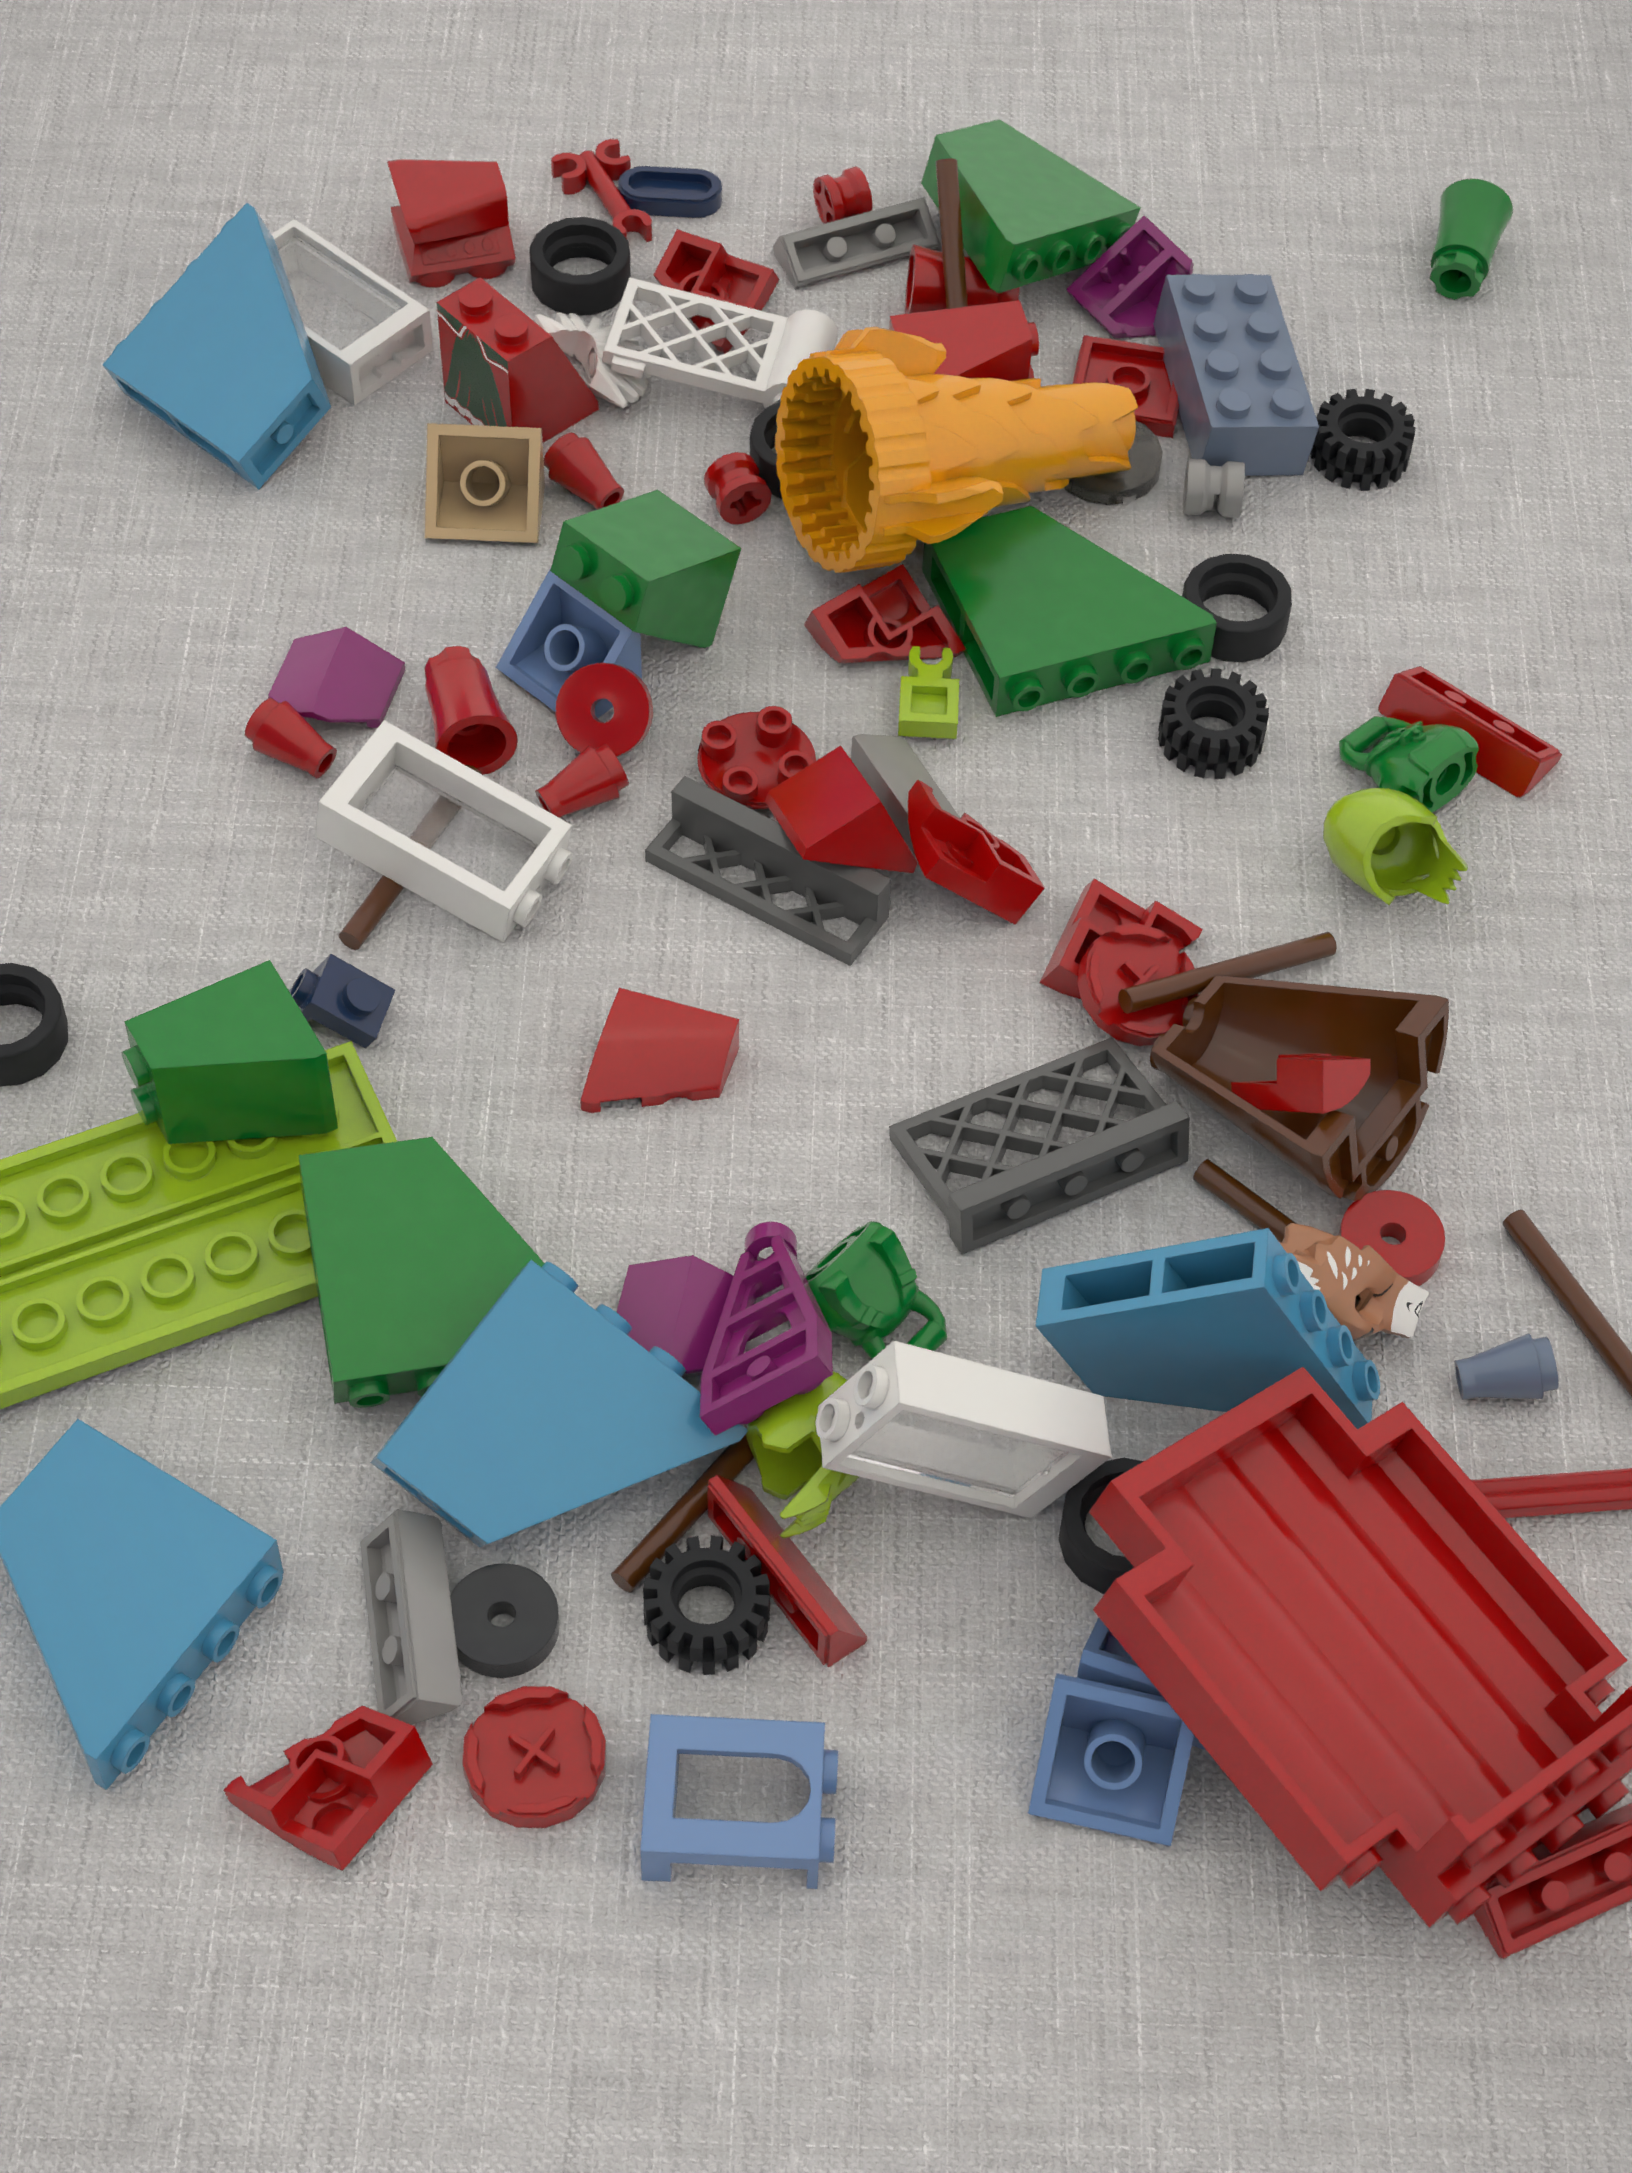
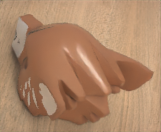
M1290 1223L1285 1227L1283 1241L1279 1243L1287 1253H1292L1296 1257L1302 1274L1314 1290L1318 1289L1322 1292L1328 1309L1340 1325L1348 1327L1353 1342L1379 1331L1399 1335L1402 1338H1413L1420 1312L1429 1294L1427 1290L1399 1275L1369 1245H1364L1362 1250H1360L1340 1235L1334 1236L1311 1226ZM1358 1295L1361 1299L1359 1304L1355 1307V1299Z

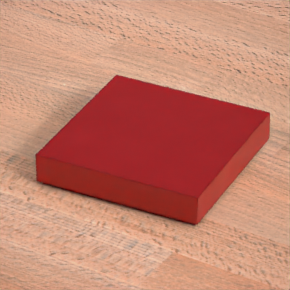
M1083 335L1072 384L1097 382L1129 388L1138 406L1134 411L1136 433L1173 438L1179 403L1174 382H1172L1171 387L1163 360L1165 354L1163 347Z

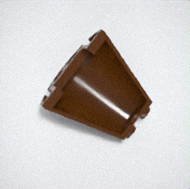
M1216 975L1199 996L1193 997L1187 1004L1183 1015V1026L1173 1024L1166 1033L1161 1034L1156 1039L1150 1054V1065L1153 1069L1165 1073L1328 1195L1357 1201L1361 1200L1365 1194L1376 1191L1386 1182L1406 1155L1421 1127L1429 1108V1104L1420 1101L1421 1095L1428 1088L1427 1073L1428 1071L1435 1074L1440 1073L1448 1032L1449 999L1437 995ZM1329 1053L1331 1056L1345 1055L1370 1059V1076L1358 1095L1342 1108L1324 1114L1259 1110L1231 1092V1082L1277 1080V1058L1280 1054Z

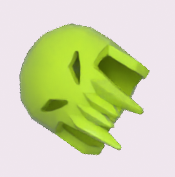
M1368 788L1344 795L1335 801L1327 811L1323 823V839L1331 860L1345 876L1363 890L1378 897L1387 905L1392 903L1395 898L1394 896H1404L1420 892L1443 904H1449L1450 900L1446 890H1456L1453 880L1461 881L1462 879L1458 871H1467L1468 865L1447 842L1442 827L1437 821V816L1421 802L1404 792L1393 789Z
M833 1372L832 1376L824 1379L811 1392L795 1394L766 1409L759 1418L748 1423L747 1441L761 1475L763 1491L785 1500L799 1491L780 1512V1518L782 1519L796 1517L779 1535L783 1539L802 1534L826 1522L831 1502L860 1478L859 1476L823 1468L821 1439L816 1432V1417L818 1406L847 1381L836 1372Z

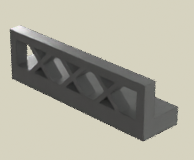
M686 776L671 791L672 819L645 849L646 862L849 966L852 965L889 918L890 878L866 867L803 860L778 822ZM683 835L703 845L705 855L682 858L669 850ZM742 865L754 871L756 880L733 884L721 877L719 869ZM793 891L805 897L808 907L784 910L773 904L771 894ZM844 917L860 926L848 941H845L825 931L822 921Z

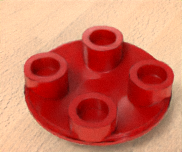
M767 706L760 712L738 713L720 721L708 723L703 728L697 755L698 769L708 788L751 809H768L765 803L768 791L816 761L813 745L807 735L792 723L791 714L778 706Z

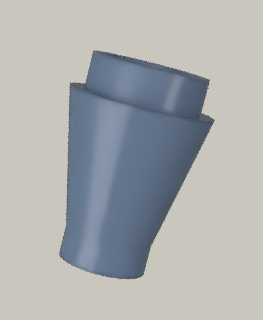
M1527 1333L1472 1357L1454 1361L1457 1385L1462 1400L1471 1398L1543 1399L1544 1392L1557 1390L1559 1386L1556 1361L1548 1337L1532 1339L1531 1335Z

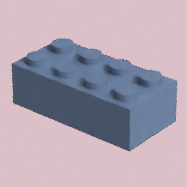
M1166 275L1153 325L1159 346L1163 347L1165 352L1163 360L1171 387L1172 382H1174L1177 392L1178 412L1192 459H1204L1210 466H1222L1227 461L1245 462V476L1303 475L1319 425L1271 275Z

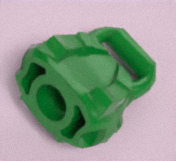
M1374 716L1339 741L1341 760L1352 768L1366 772L1375 782L1376 788H1389L1404 792L1417 799L1432 813L1456 797L1469 784L1478 768L1476 763V755L1479 750L1477 741L1465 730L1444 724L1423 726L1421 721L1410 724L1391 717ZM1383 739L1377 746L1374 747V749L1370 753H1363L1368 748H1370L1378 741Z
M870 1221L864 1226L857 1227L843 1240L838 1242L805 1275L830 1331L850 1339L855 1346H861L871 1360L886 1348L883 1339L901 1325L911 1311L921 1314L928 1322L906 1344L936 1351L947 1340L946 1320L940 1308L929 1296L919 1290L918 1285H916V1271L911 1267L904 1248L894 1231L879 1222Z

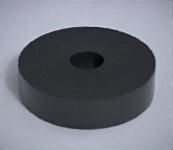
M506 1563L488 1565L464 1577L450 1595L458 1660L478 1674L494 1678H508L524 1674L540 1665L549 1656L556 1644L559 1634L557 1599L552 1588L544 1578L531 1569ZM500 1614H508L514 1618L511 1624L504 1627L495 1626L491 1623V1620Z

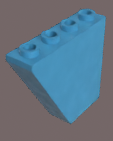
M248 203L232 219L225 223L215 239L197 259L187 266L182 276L160 300L152 305L149 313L126 339L115 347L110 357L102 364L127 396L257 489L263 486L331 408L274 237L256 209Z
M1269 1228L1042 1269L1036 1327L1094 1394L1227 1412L1294 1371L1304 1367L1357 1429L1372 1420V1400H1377L1380 1395V1379L1374 1362L1366 1360L1354 1344L1348 1327L1340 1325L1328 1309L1322 1292L1318 1289L1314 1290L1300 1271L1296 1257L1292 1253L1285 1251Z
M530 1260L520 1270L370 1462L478 1547L485 1546L739 1442L747 1433V1428L737 1424L715 1436L700 1418L701 1392L682 1378L686 1372L685 1367L672 1355L657 1346H653L648 1352L628 1336L632 1327L622 1316L603 1304H599L596 1309L592 1308L574 1294L578 1288V1284L562 1269L547 1261L540 1267Z
M79 1419L72 1424L0 1506L1 1561L94 1782L107 1791L121 1772L127 1774L141 1762L149 1747L151 1735L167 1716L170 1718L175 1717L184 1709L194 1692L195 1681L212 1661L219 1662L227 1656L237 1641L240 1631L239 1627L256 1607L259 1609L265 1607L275 1597L281 1586L284 1573L277 1540Z

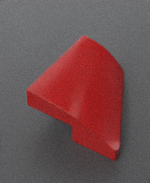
M678 229L653 274L662 286L760 311L763 310L780 280L774 269L729 255L721 243ZM700 315L690 317L691 321L700 330L715 325L712 319ZM748 329L740 332L742 336L746 333ZM726 337L711 342L717 351L727 353L733 347Z
M903 564L862 587L859 583L811 611L804 624L818 645L839 663L909 660V652L913 646L920 647V659L942 658L943 648H950L953 658L961 655L966 650L939 605L933 608L929 606Z
M917 780L908 791V822L913 850L925 878L1016 925L1045 889L1025 856L1005 841L991 834L965 812L958 818L943 810L932 793L933 789L922 781Z
M1094 878L1084 887L1039 983L1059 993L1081 999L1077 986L1079 962L1094 940L1117 925L1138 923L1159 929L1172 938L1169 943L1178 952L1198 939L1202 928L1158 901H1154L1147 909H1144Z
M619 987L589 1069L580 1100L581 1110L597 1113L601 1112V1102L640 1098L642 1107L662 1105L668 1100L677 1097L687 1098L691 1101L720 1098L739 1051V1019Z
M1329 1053L1280 1054L1277 1058V1080L1231 1082V1092L1259 1110L1324 1114L1342 1108L1358 1095L1370 1076V1059L1345 1055L1331 1056Z
M362 1705L334 1721L325 1733L314 1738L303 1739L284 1750L283 1752L289 1764L251 1786H247L243 1777L239 1776L226 1786L224 1792L230 1803L281 1839L320 1861L343 1871L433 1763L415 1726Z

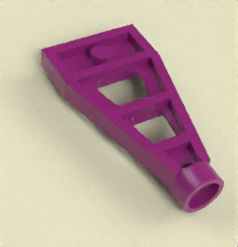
M769 1221L760 1223L747 1233L745 1253L740 1255L701 1374L700 1418L715 1436L737 1424L744 1425L753 1422L766 1409L795 1394L811 1392L824 1379L833 1375L832 1333L797 1260V1238L788 1226L779 1222ZM772 1247L774 1252L769 1257L764 1259L759 1256L761 1250ZM783 1285L784 1289L755 1304L757 1298ZM787 1321L790 1322L791 1329L744 1353L747 1342Z

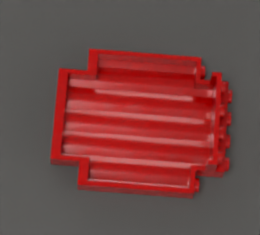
M1301 1367L1110 1481L1089 1511L1134 1567L1115 1579L1093 1611L1320 1891L1331 1886L1339 1879L1350 1889L1379 1866L1429 1928L1447 1915L1459 1925L1492 1898L1485 1888L1486 1885L1497 1879L1504 1889L1508 1888L1539 1862L1532 1850L1543 1843L1551 1854L1554 1853L1585 1827L1578 1818L1581 1813L1588 1809L1598 1819L1630 1792L1622 1783V1780L1632 1771V1686L1603 1713L1597 1708L1615 1692V1689L1607 1680L1627 1659L1403 1401L1357 1429L1308 1371Z

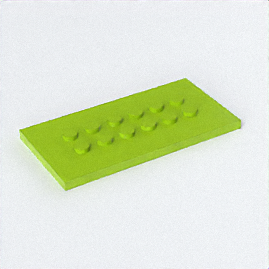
M352 1041L325 1050L338 1129L327 1134L168 1144L156 1122L145 1125L139 1113L0 1159V1409L318 1297L300 1182L299 1155L397 1142Z

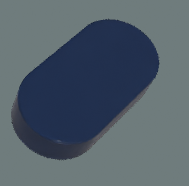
M637 166L625 171L618 181V190L629 207L644 211L649 216L704 218L716 213L722 205V183L715 174L703 169Z

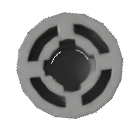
M1188 458L1183 491V514L1201 515L1206 510L1217 511L1222 517L1240 518L1244 492L1245 462L1227 461L1222 466H1210L1204 459Z

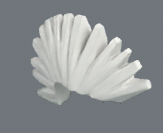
M556 313V321L542 314L535 315V323L554 338L561 350L571 357L575 354L577 360L582 362V366L585 368L586 382H588V387H590L594 395L621 408L626 407L627 402H635L639 399V396H643L649 383L646 378H650L651 375L644 373L641 379L610 371V364L602 362L603 351L612 325L599 329L600 319L592 317L590 323L586 326L575 313H569V317L563 313ZM634 338L622 341L619 346L639 352L645 350V348L638 346L639 341Z

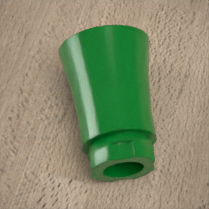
M1463 179L1452 183L1443 191L1440 198L1439 227L1431 258L1432 270L1430 273V280L1433 281L1436 286V292L1440 295L1457 300L1461 297H1473L1479 292L1482 281L1488 275L1492 257L1500 237L1513 214L1511 199L1499 186L1481 179Z

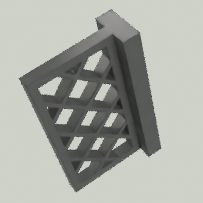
M1113 1037L893 1124L889 1126V1136L893 1145L949 1221L950 1238L963 1255L1188 1162L1190 1117L1177 1101L1166 1105ZM1108 1063L1117 1074L1114 1084L1082 1078L1085 1071ZM1040 1089L1063 1092L1058 1107L1026 1100L1030 1093ZM1078 1095L1107 1101L1102 1116L1071 1110L1070 1106L1074 1096ZM1118 1104L1142 1108L1147 1112L1128 1121L1113 1118ZM985 1111L1007 1115L1002 1130L972 1124L971 1120L973 1116ZM1019 1117L1051 1124L1046 1138L1014 1132ZM1063 1126L1095 1133L1072 1144L1057 1141ZM931 1133L951 1137L945 1152L920 1148L914 1140ZM963 1140L995 1146L989 1162L957 1155ZM1006 1149L1038 1155L1037 1158L1015 1167L1001 1164ZM950 1172L981 1178V1181L951 1192L945 1184Z

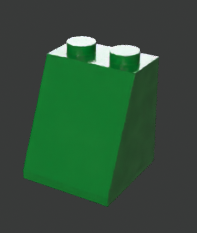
M657 489L563 521L550 571L636 633L707 648L713 645L741 547Z
M270 960L124 1021L130 1048L121 1053L127 1071L136 1088L131 1089L132 1099L145 1125L156 1122L168 1144L327 1134L338 1129L327 1053Z

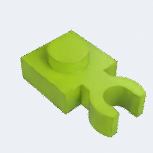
M919 646L911 648L908 662L909 677L901 676L898 736L957 739L959 679H951L953 653L950 648H943L941 661L933 665L921 661Z

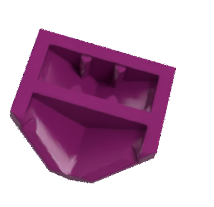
M1144 215L1066 290L1115 339L1156 336L1153 323L1166 275H1192L1194 264L1176 244Z
M348 627L296 638L272 685L268 699L273 698L279 703L288 701L302 717L330 723L366 722L367 727L378 728L386 716L404 675L405 662Z
M694 1255L632 1264L628 1266L617 1313L632 1327L628 1336L648 1352L653 1346H657L672 1355L685 1367L686 1372L684 1374L702 1372L734 1275Z

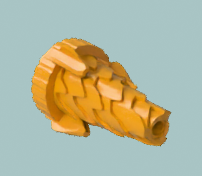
M876 326L866 327L864 330H848L843 334L834 350L811 353L808 359H803L799 362L797 369L792 370L786 387L783 388L780 397V408L777 411V433L775 434L777 475L780 479L783 503L801 546L806 548L809 557L815 563L819 562L823 569L835 571V573L891 566L905 560L906 554L912 553L916 547L917 539L927 544L939 543L957 535L983 515H987L988 511L994 507L1029 502L1031 500L1029 493L1062 489L1069 484L1070 478L1130 470L1131 465L1128 451L1132 447L1135 438L1136 421L1134 411L1138 408L1131 390L1118 385L1097 382L1041 386L1040 378L1007 381L995 378H965L933 374L946 358V349L942 343L934 344L920 336Z

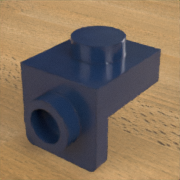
M330 954L313 972L307 968L303 969L290 989V994L307 1021L313 1019L365 1049L376 1040L395 993V989L333 954Z

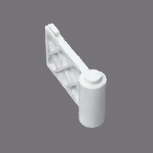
M629 277L603 351L602 362L610 364V371L641 379L645 373L763 403L766 409L781 401L780 397L783 388L788 383V377L792 370L797 369L799 362L803 359H808L811 353L835 349L838 339V328L831 318L817 310H799L787 318ZM637 299L657 304L663 311L643 317L634 306V303ZM700 315L711 318L715 325L696 331L687 318ZM674 324L683 336L664 343L654 330ZM751 328L770 333V337L749 344L740 332ZM639 335L650 346V348L640 352L619 347L622 341ZM726 337L736 350L717 356L707 343ZM694 349L703 362L690 365L679 362L674 355ZM746 362L757 375L756 381L733 376L728 368Z

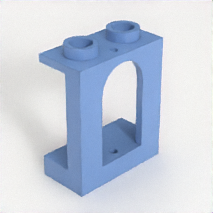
M651 1714L640 1849L642 1881L671 1882L672 1863L806 1869L807 1888L818 1889L819 1862L834 1863L836 1818L821 1817L822 1794H836L838 1750L824 1749L825 1722ZM680 1754L775 1758L789 1761L800 1768L809 1781L810 1796L808 1803L798 1815L787 1821L773 1823L675 1818Z

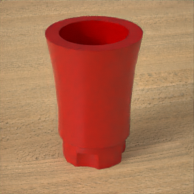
M913 244L907 271L905 314L946 309L942 252ZM964 256L968 307L1019 300L1020 287L1002 293L995 292L989 287L971 258Z
M462 646L446 647L439 655L429 658L425 665V690L435 729V749L464 765L476 767L482 775L490 774L500 769L514 755L518 738L515 729L499 704L488 672L481 664L480 659L471 655L469 648Z

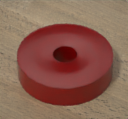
M594 663L575 671L562 685L556 701V720L564 739L580 753L588 746L595 750L603 744H607L616 757L625 755L634 750L644 740L653 719V703L645 683L630 669L612 663ZM603 699L609 700L614 707V715L607 722L600 721L595 715V706Z
M1395 1190L1374 1191L1365 1194L1361 1200L1354 1201L1343 1216L1338 1234L1353 1243L1360 1250H1362L1364 1245L1371 1246L1399 1275L1417 1286L1427 1282L1436 1272L1445 1246L1444 1227L1436 1212L1421 1199ZM1393 1237L1400 1242V1244H1389L1385 1242L1382 1238Z

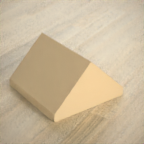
M427 423L425 538L538 543L545 491L542 428Z

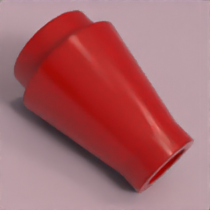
M567 433L557 439L546 452L544 466L549 470L548 477L553 482L593 505L597 510L621 501L624 495V488L616 482L588 438H579L575 433Z
M273 698L265 700L253 712L245 728V737L253 742L254 751L306 771L315 778L324 775L336 757V748L328 744L288 701L279 703Z
M603 744L595 750L588 746L546 785L535 790L542 808L561 818L565 815L618 799V791L629 786V781L614 752L607 744Z

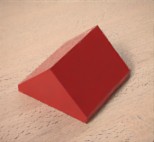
M841 745L768 791L765 800L766 805L803 860L914 874L917 861L882 802Z

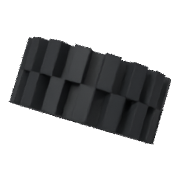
M1349 389L1346 391L1345 399L1339 393H1336L1330 397L1329 403L1326 401L1322 403L1316 416L1319 428L1310 456L1311 459L1315 458L1314 467L1318 472L1326 469L1324 478L1333 482L1337 477L1342 478L1341 487L1350 489L1352 482L1360 483V491H1369L1371 482H1375L1378 489L1387 487L1389 479L1395 483L1401 478L1402 471L1406 472L1416 427H1413L1415 420L1412 414L1405 415L1407 407L1402 402L1392 406L1393 396L1384 393L1381 399L1374 398L1375 390L1365 389L1364 396H1358L1356 389ZM1362 436L1370 438L1376 442L1362 443L1355 441L1349 437Z
M1211 668L1210 677H1204L1202 669L1191 672L1190 681L1182 675L1175 680L1174 687H1168L1162 703L1158 742L1160 747L1165 746L1164 756L1168 761L1178 757L1176 768L1185 772L1192 765L1196 767L1195 777L1204 778L1206 770H1214L1215 779H1225L1227 768H1230L1233 775L1236 776L1244 772L1245 764L1252 767L1257 762L1258 754H1261L1269 708H1265L1267 700L1264 694L1256 695L1257 685L1251 680L1243 686L1240 685L1241 674L1232 671L1229 679L1221 678L1222 669ZM1202 717H1214L1228 722L1233 727L1226 730H1210L1196 724L1193 720Z
M711 1535L710 1548H700L699 1536L686 1538V1552L681 1553L676 1543L665 1549V1563L656 1557L650 1566V1578L645 1577L643 1606L644 1625H647V1637L651 1646L659 1643V1656L667 1663L675 1655L678 1656L679 1669L690 1673L693 1662L696 1661L702 1662L703 1675H715V1662L723 1660L728 1672L738 1668L740 1653L750 1660L757 1653V1640L764 1643L768 1633V1621H770V1583L767 1573L761 1575L762 1563L755 1554L745 1560V1546L734 1541L728 1552L723 1550V1537ZM713 1586L728 1592L733 1599L734 1608L731 1614L720 1622L701 1624L693 1622L683 1615L679 1607L680 1601L684 1594L691 1589Z

